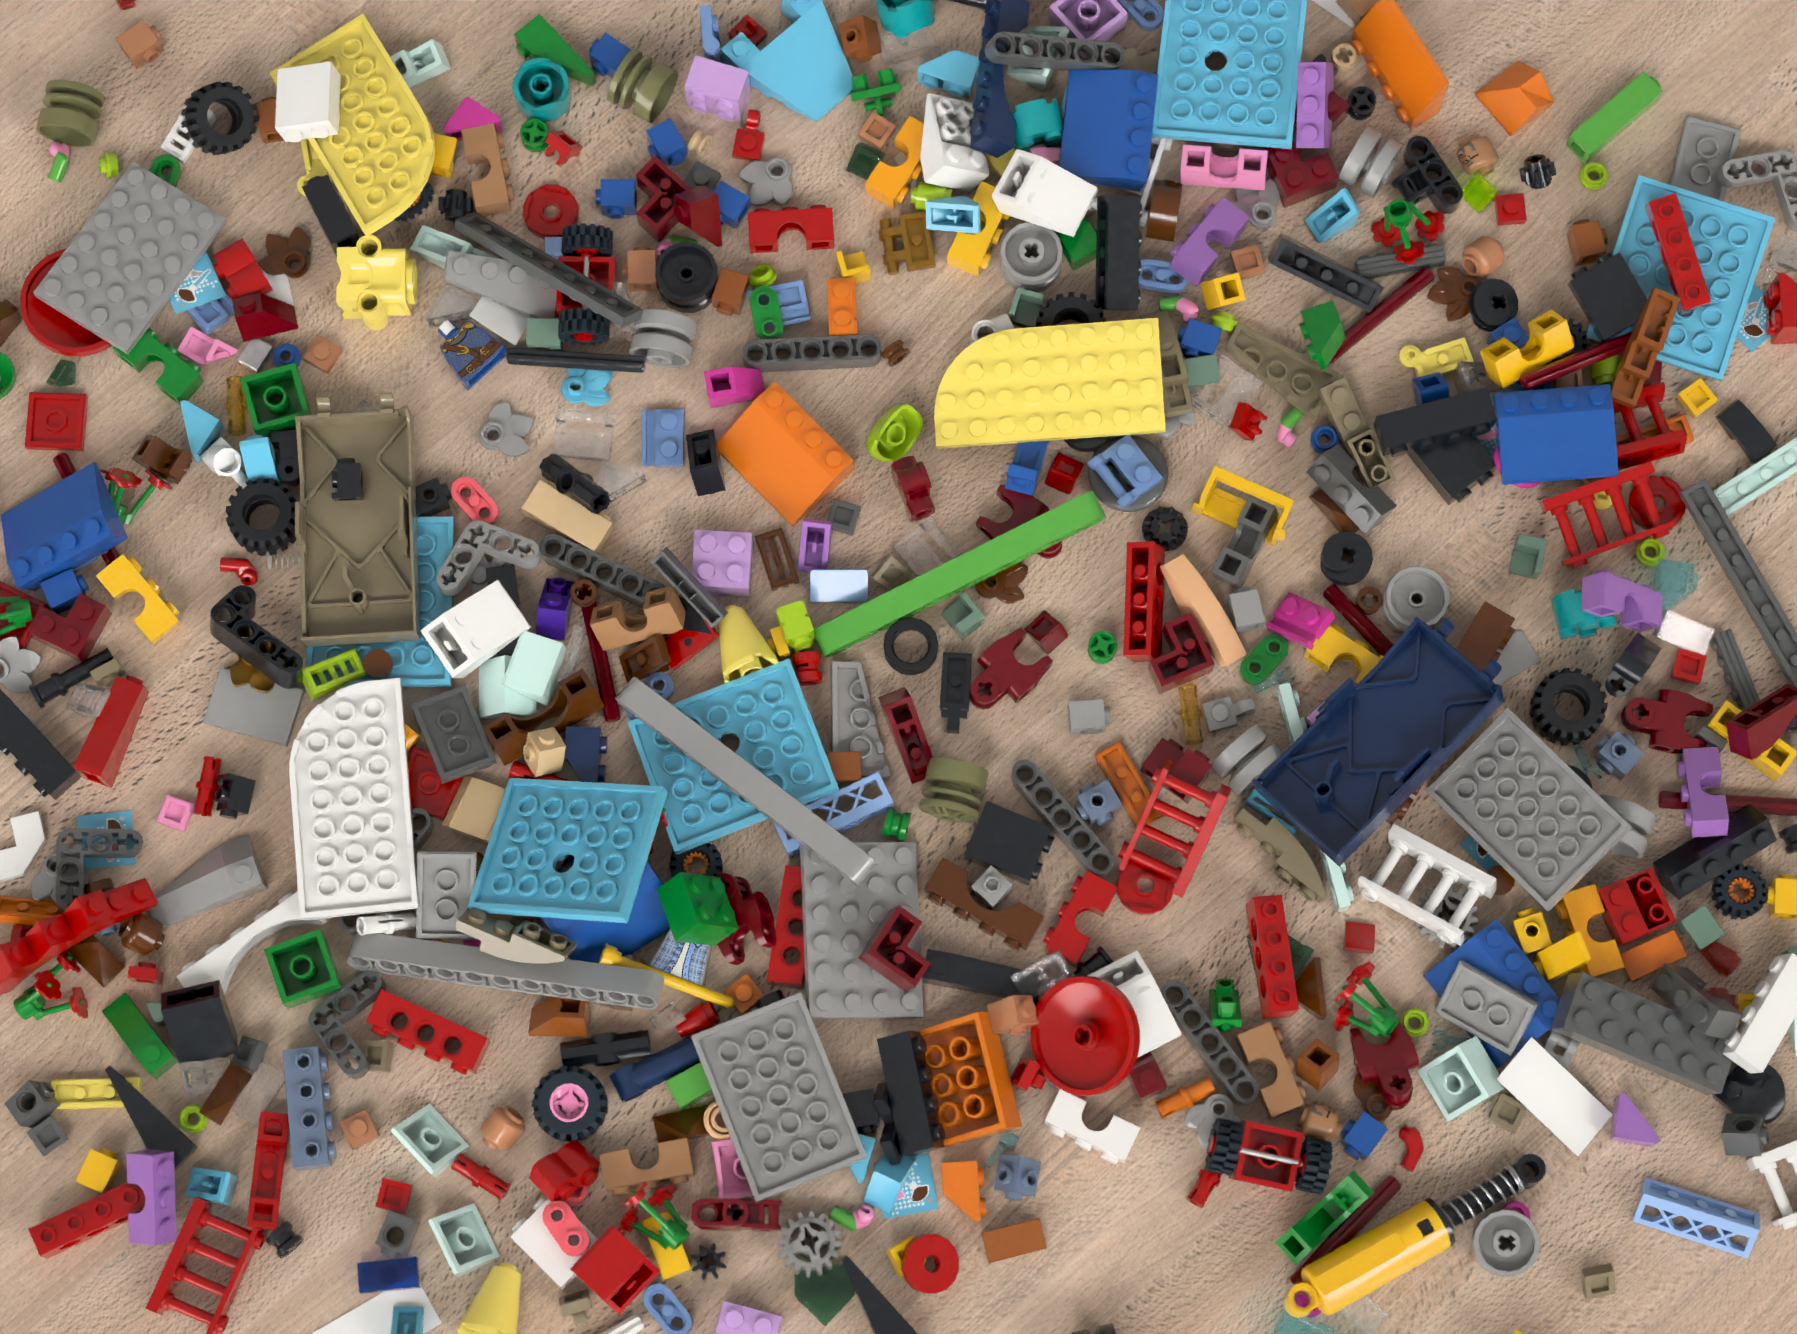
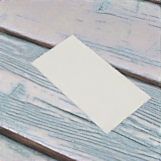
M1532 1037L1497 1078L1511 1094L1577 1156L1581 1154L1613 1115Z
M414 1274L316 1330L313 1334H390L394 1306L424 1307L423 1334L442 1323Z

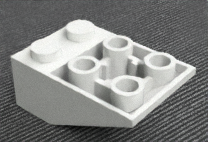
M931 93L927 95L920 154L925 183L971 192L981 181L990 175L985 153L970 147V127L973 123L974 115L973 103Z
M1016 149L991 196L1000 213L1074 237L1098 192V188L1041 156Z
M497 580L444 612L420 631L452 678H464L531 628V626L503 585Z
M1137 950L1088 975L1104 979L1115 985L1124 993L1133 1006L1140 1029V1047L1137 1058L1182 1035L1150 970Z

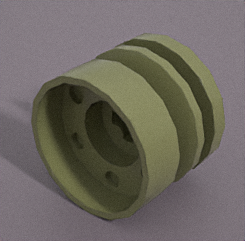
M632 49L615 71L608 89L607 99L613 104L619 103L622 109H628L634 103L633 115L653 123L663 112L674 91L678 72L660 62L651 69L652 57L647 55L643 57L642 52Z
M68 80L48 81L45 88L46 94L42 101L47 108H43L40 111L36 126L37 132L43 137L54 142L58 141L61 144L65 143L75 147L92 146L95 143L99 126L94 119L99 118L102 114L101 108L105 101L104 95L97 89L82 83Z
M940 757L931 758L928 762L925 779L936 785V787H925L922 789V795L926 798L920 800L918 807L921 811L942 820L968 823L977 822L980 813L974 808H980L982 801L971 795V793H982L985 791L989 773L980 766L961 760Z

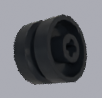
M680 242L671 245L660 255L656 263L655 277L657 288L662 300L671 309L681 313H695L705 309L712 303V296L719 276L714 257L704 246L694 242Z

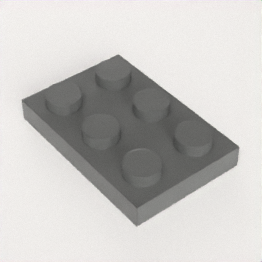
M465 685L411 704V710L442 784L497 764L495 755Z

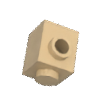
M555 727L528 732L526 745L523 747L524 760L535 777L561 772L566 745Z

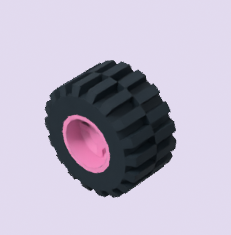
M563 1066L558 1070L553 1069L548 1072L549 1074L545 1078L542 1077L539 1081L540 1084L537 1088L535 1087L533 1093V1114L538 1125L548 1135L560 1141H582L587 1139L586 1137L594 1135L597 1132L596 1130L603 1125L605 1115L608 1112V1098L602 1083L591 1072L577 1066Z

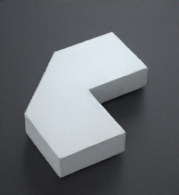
M39 811L10 818L16 846L0 851V882L25 876L37 853L46 843L47 838Z

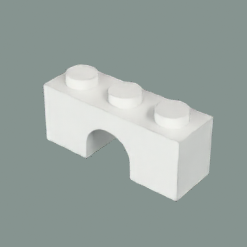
M1060 1089L1044 1121V1125L1049 1126L1047 1131L1060 1138L1067 1135L1075 1139L1074 1144L1086 1151L1094 1148L1102 1152L1101 1158L1108 1162L1117 1164L1120 1161L1124 1163L1140 1127L1113 1115L1110 1124L1104 1130L1092 1131L1082 1121V1112L1087 1102Z

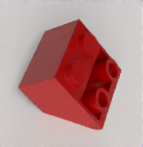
M1781 272L1777 274L1763 295L1764 308L1769 310V318L1766 319V334L1771 335V345L1797 344V283L1787 274Z
M1653 868L1597 890L1605 910L1602 917L1618 948L1642 939L1676 922Z
M613 1225L570 1268L618 1315L628 1307L660 1272Z

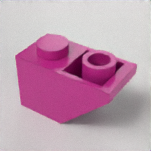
M731 366L704 371L710 408L753 401L765 391L760 369Z

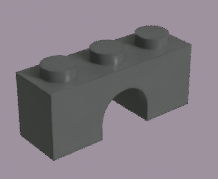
M1338 444L1322 453L1306 472L1365 534L1381 524L1397 505L1378 485L1374 488H1366L1357 482L1352 474V470L1358 464Z
M1249 495L1237 519L1238 526L1231 542L1227 547L1223 546L1211 570L1216 579L1237 589L1242 588L1279 515L1275 506Z
M1664 963L1651 989L1704 1035L1728 1040L1743 1014L1725 999L1714 997L1704 992L1703 988L1706 983L1689 968Z

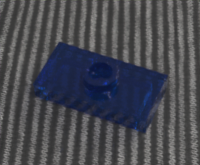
M417 1257L357 1263L360 1294L420 1288Z

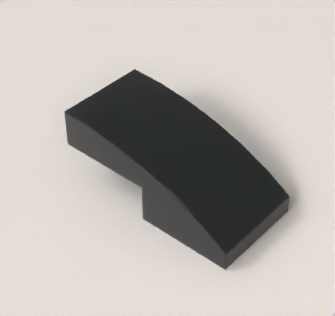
M1735 400L1716 416V419L1729 438L1738 442L1752 463L1758 462L1777 446L1759 420L1740 400Z

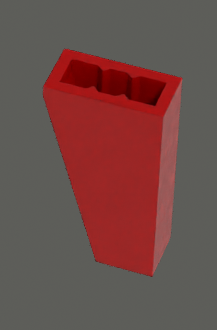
M129 675L126 676V679L116 677L73 767L84 779L110 788L113 787L149 693L147 688L142 685V680Z

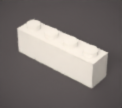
M1793 953L1780 955L1773 959L1769 965L1770 973L1765 980L1759 983L1754 991V995H1756L1751 1005H1748L1741 1014L1743 1015L1740 1018V1024L1733 1031L1730 1038L1725 1040L1727 1046L1722 1054L1749 1073L1764 1071L1797 1015V956Z

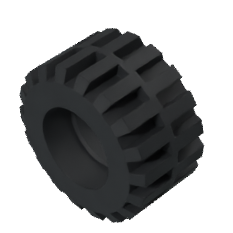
M220 81L203 86L190 94L191 97L186 99L184 103L187 107L181 111V116L185 117V121H182L181 125L182 128L187 127L188 132L185 133L187 139L192 138L194 140L192 145L195 148L201 147V152L206 154L212 152L213 155H221L239 150L244 147V144L252 140L251 134L256 133L257 130L254 122L259 121L258 115L253 113V110L257 109L256 104H250L249 102L252 97L249 93H242L244 88L239 85L233 87L231 82L221 83ZM213 102L224 105L231 114L232 125L226 135L217 133L209 125L207 113Z
M1068 292V297H1064L1063 293L1056 295L1055 301L1052 298L1046 301V307L1042 306L1039 311L1036 327L1055 326L1064 320H1076L1081 324L1107 321L1106 318H1103L1104 311L1102 308H1096L1097 302L1091 299L1088 302L1086 300L1087 295L1081 293L1080 297H1074L1075 292Z
M257 478V483L253 484L252 480L246 482L247 487L244 489L241 486L235 489L238 494L236 497L231 495L229 498L231 506H226V513L228 515L226 522L239 545L245 547L252 554L256 551L259 556H265V552H269L271 556L272 554L276 555V550L279 548L282 551L287 550L286 544L288 542L293 544L296 541L294 535L295 502L297 501L291 491H288L287 487L282 483L278 485L276 480L269 479V482H266L264 478ZM270 504L280 509L278 520L270 528L256 530L249 526L250 515L257 507Z
M1563 668L1561 672H1558V670L1553 671L1541 681L1530 701V705H1532L1530 717L1534 716L1532 723L1535 728L1539 726L1541 729L1539 734L1543 738L1545 735L1551 737L1549 741L1554 744L1556 741H1561L1563 746H1567L1570 742L1576 745L1582 740L1586 741L1600 727L1606 716L1604 713L1607 710L1608 703H1604V700L1607 696L1605 691L1601 692L1599 689L1602 686L1599 681L1594 683L1591 680L1593 675L1589 672L1585 676L1581 674L1582 669L1576 668L1573 672L1570 671V668ZM1559 693H1570L1576 696L1583 705V717L1576 721H1568L1561 718L1553 707L1554 696Z

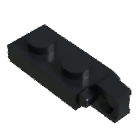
M943 652L940 711L942 718H948L947 733L959 734L960 718L967 719L970 701L972 654Z

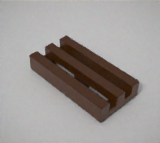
M782 528L755 536L772 591L778 590L780 587H788L793 583H800ZM773 537H779L792 577L786 578ZM763 540H768L780 577L779 581H775L762 542Z

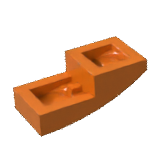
M1675 929L1620 954L1632 982L1661 969L1664 963L1673 964L1688 956Z

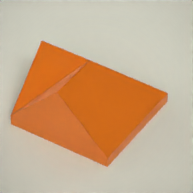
M1517 61L1475 93L1478 100L1510 137L1554 104L1541 71L1520 61Z

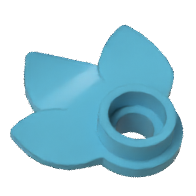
M567 369L568 378L562 383L561 393L569 403L579 404L584 402L590 406L597 407L611 401L609 394L604 388L611 381L613 371ZM571 387H579L580 390L574 391Z

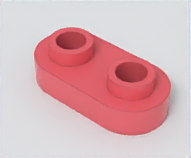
M460 477L453 482L451 486L452 498L472 521L480 520L492 525L497 522L499 518L497 504L474 479ZM466 489L471 491L469 497L461 496L462 491ZM488 510L490 514L488 517L482 518L480 517L481 511Z
M562 1201L549 1203L544 1208L542 1214L544 1224L567 1255L573 1257L583 1255L590 1245V1237L566 1203ZM559 1210L563 1213L560 1221L552 1219L554 1211ZM572 1235L579 1236L580 1241L576 1246L569 1244V1238Z

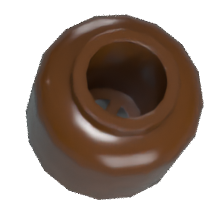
M139 913L123 920L118 932L122 945L141 955L150 954L154 949L158 950L165 938V935L162 933L161 922L144 913Z

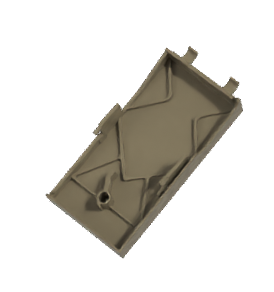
M392 392L379 393L381 407L380 410L331 413L330 397L324 396L316 397L317 414L295 416L300 477V502H295L296 547H300L302 637L300 639L305 647L421 640L418 535L415 504L414 418L408 406H403L399 410L394 409ZM354 458L355 463L362 465L363 500L334 501L332 499V493L337 492V488H332V471H337L338 459Z

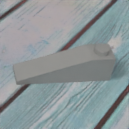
M247 834L219 845L155 896L158 904L153 909H150L152 918L161 922L162 929L268 889L249 835Z

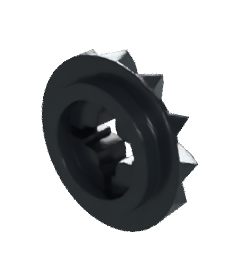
M1159 506L1157 509L1149 511L1142 525V534L1145 541H1155L1165 548V552L1180 547L1188 533V523L1183 514L1173 507ZM1173 521L1170 527L1172 535L1164 532L1156 536L1160 530L1159 522L1167 524Z

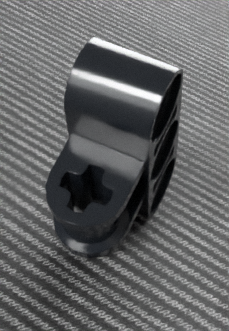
M1424 136L1412 137L1408 141L1404 152V161L1409 170L1398 176L1391 183L1392 187L1397 188L1407 202L1413 201L1414 204H1417L1429 197L1439 212L1443 214L1454 213L1463 196L1461 186L1432 143ZM1414 148L1421 149L1424 155L1416 156L1411 150ZM1435 171L1439 174V178L1432 179L1426 172ZM1451 194L1455 201L1448 202L1443 199L1442 195Z
M1638 632L1605 681L1607 692L1614 697L1621 698L1626 696L1633 686L1639 683L1662 648ZM1620 677L1625 680L1622 685L1617 682Z

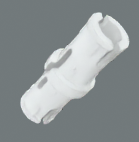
M382 912L379 916H361L356 921L357 932L362 936L375 933L392 935L395 931H412L416 929V915L414 912L399 914Z

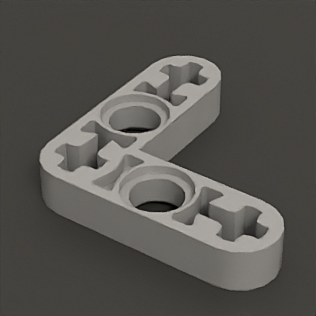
M1780 150L1726 161L1718 170V180L1727 188H1737L1772 181L1786 224L1791 229L1797 230V217L1794 215L1797 212V196H1790L1785 191L1786 184L1793 185L1797 190V159L1791 152ZM1779 161H1781V163L1783 164L1786 163L1788 166L1787 168H1784V166L1780 165L1775 166L1772 169V166L1776 165ZM1757 163L1761 165L1764 171L1763 175L1753 173L1751 164ZM1729 169L1731 173H1737L1743 169V172L1739 173L1735 178L1733 177V175L1727 174V171Z
M473 521L465 527L438 572L436 581L444 595L455 596L464 589L484 554L525 569L536 567L541 562L542 554L538 544L531 539L484 521ZM481 531L483 532V536H477L476 539H474V534H480ZM507 539L510 541V545L506 549L499 550L495 548L500 540ZM532 550L533 555L523 557L522 552L528 554ZM470 553L472 555L470 561L463 564L457 562L461 554ZM453 577L455 578V583L450 582L448 585H446V580L451 581Z

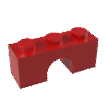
M813 205L810 209H798L794 206H788L778 211L758 208L753 212H748L750 254L779 252V237L788 230H797L804 235L807 250L835 249L832 207L827 208L825 205Z
M1086 871L1084 877L1078 875L1070 890L1074 892L1070 903L1064 901L1057 913V917L1061 918L1057 927L1050 926L1043 939V942L1047 944L1045 952L1076 968L1090 942V938L1080 933L1076 928V917L1088 911L1103 917L1118 887L1089 871Z

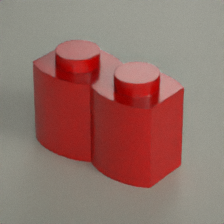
M243 238L213 255L217 263L213 264V267L221 280L226 277L230 283V286L226 289L232 299L259 292L266 295L273 290Z
M578 1140L571 1141L555 1153L548 1154L537 1161L532 1167L529 1179L551 1202L561 1199L566 1200L574 1194L576 1189L583 1186L588 1187L596 1181L601 1163Z

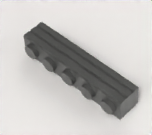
M1431 243L1424 248V256L1417 258L1416 262L1412 264H1405L1404 261L1397 262L1393 251L1390 254L1381 252L1374 257L1361 256L1355 261L1354 266L1357 273L1368 279L1417 271L1423 267L1434 268L1444 266L1446 257L1443 244Z
M667 547L652 559L650 563L685 598L711 628L728 614L724 607Z
M1731 629L1714 634L1710 641L1713 651H1716L1718 656L1717 663L1720 668H1723L1725 673L1723 675L1726 684L1730 685L1732 699L1737 702V708L1744 711L1760 701Z

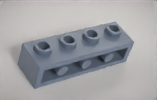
M318 1046L282 1050L293 1169L303 1171L333 1167L332 1159H336L337 1154L335 1141H330L329 1130L334 1129L332 1112L327 1110V1100H331L330 1083H325L324 1071L329 1070L327 1053H322V1049Z

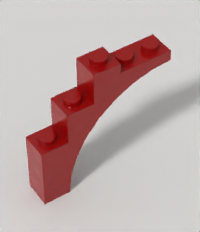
M146 878L102 892L100 889L77 897L63 913L38 921L24 937L1 944L0 995L11 992L36 969L75 944L118 922L153 909L158 904V901Z

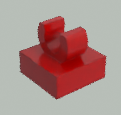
M748 14L728 32V37L731 40L742 32L756 47L768 36L767 31Z
M562 130L550 132L545 140L550 145L545 151L547 157L553 156L555 151L559 152L560 158L556 163L558 166L564 165L570 157L578 156L583 146Z
M1238 402L1229 428L1244 440L1254 441L1255 435H1260L1263 432L1259 428L1261 420L1265 421L1268 417L1248 403Z
M1021 1058L1010 1078L1012 1087L1027 1091L1029 1086L1042 1090L1047 1079L1036 1073L1041 1064L1032 1059Z

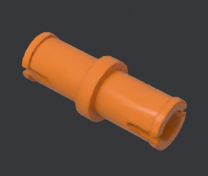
M1206 1076L1204 1079L1186 1088L1184 1086L1177 1088L1178 1092L1160 1101H1156L1155 1106L1162 1119H1165L1185 1107L1187 1109L1192 1108L1193 1103L1216 1093L1210 1078Z

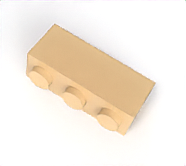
M539 480L521 508L524 516L552 533L600 554L614 532L610 516L602 511L599 514L590 512L573 498L559 493L555 483L551 481L546 484Z

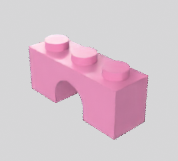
M1183 145L1180 170L1181 184L1265 191L1268 151L1239 149L1237 156L1220 157L1211 152L1210 146Z

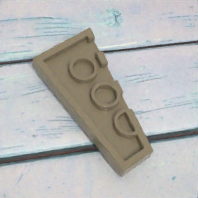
M1238 323L1225 347L1228 353L1313 422H1315L1324 406L1317 389L1337 380L1340 373L1328 367L1321 370L1318 362L1311 361L1310 358L1241 323Z

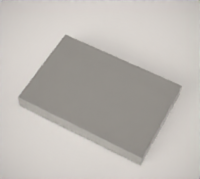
M1686 116L1669 185L1724 201L1727 187H1724L1719 182L1717 173L1726 161L1735 158L1741 129ZM1730 169L1727 171L1728 175H1731Z
M220 668L203 722L217 728L288 746L305 692L297 688L286 689L277 683L274 684L273 689L269 693L257 692L249 683L235 687L231 681L230 670Z
M417 850V896L419 908H416V939L475 940L474 937L455 930L457 919L468 909L467 906L476 882L477 851Z
M1461 960L1443 992L1434 1013L1512 1056L1539 1003Z

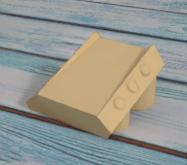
M465 775L442 826L458 835L488 845L506 789Z

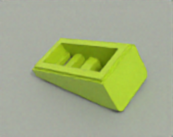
M354 648L303 668L302 682L310 699L313 701L366 676L367 673ZM347 660L350 661V664L354 670V672L349 673L345 665V661ZM335 666H339V669L343 675L342 677H338L334 668ZM324 671H328L332 681L327 682L323 674ZM312 677H317L320 683L319 686H316Z

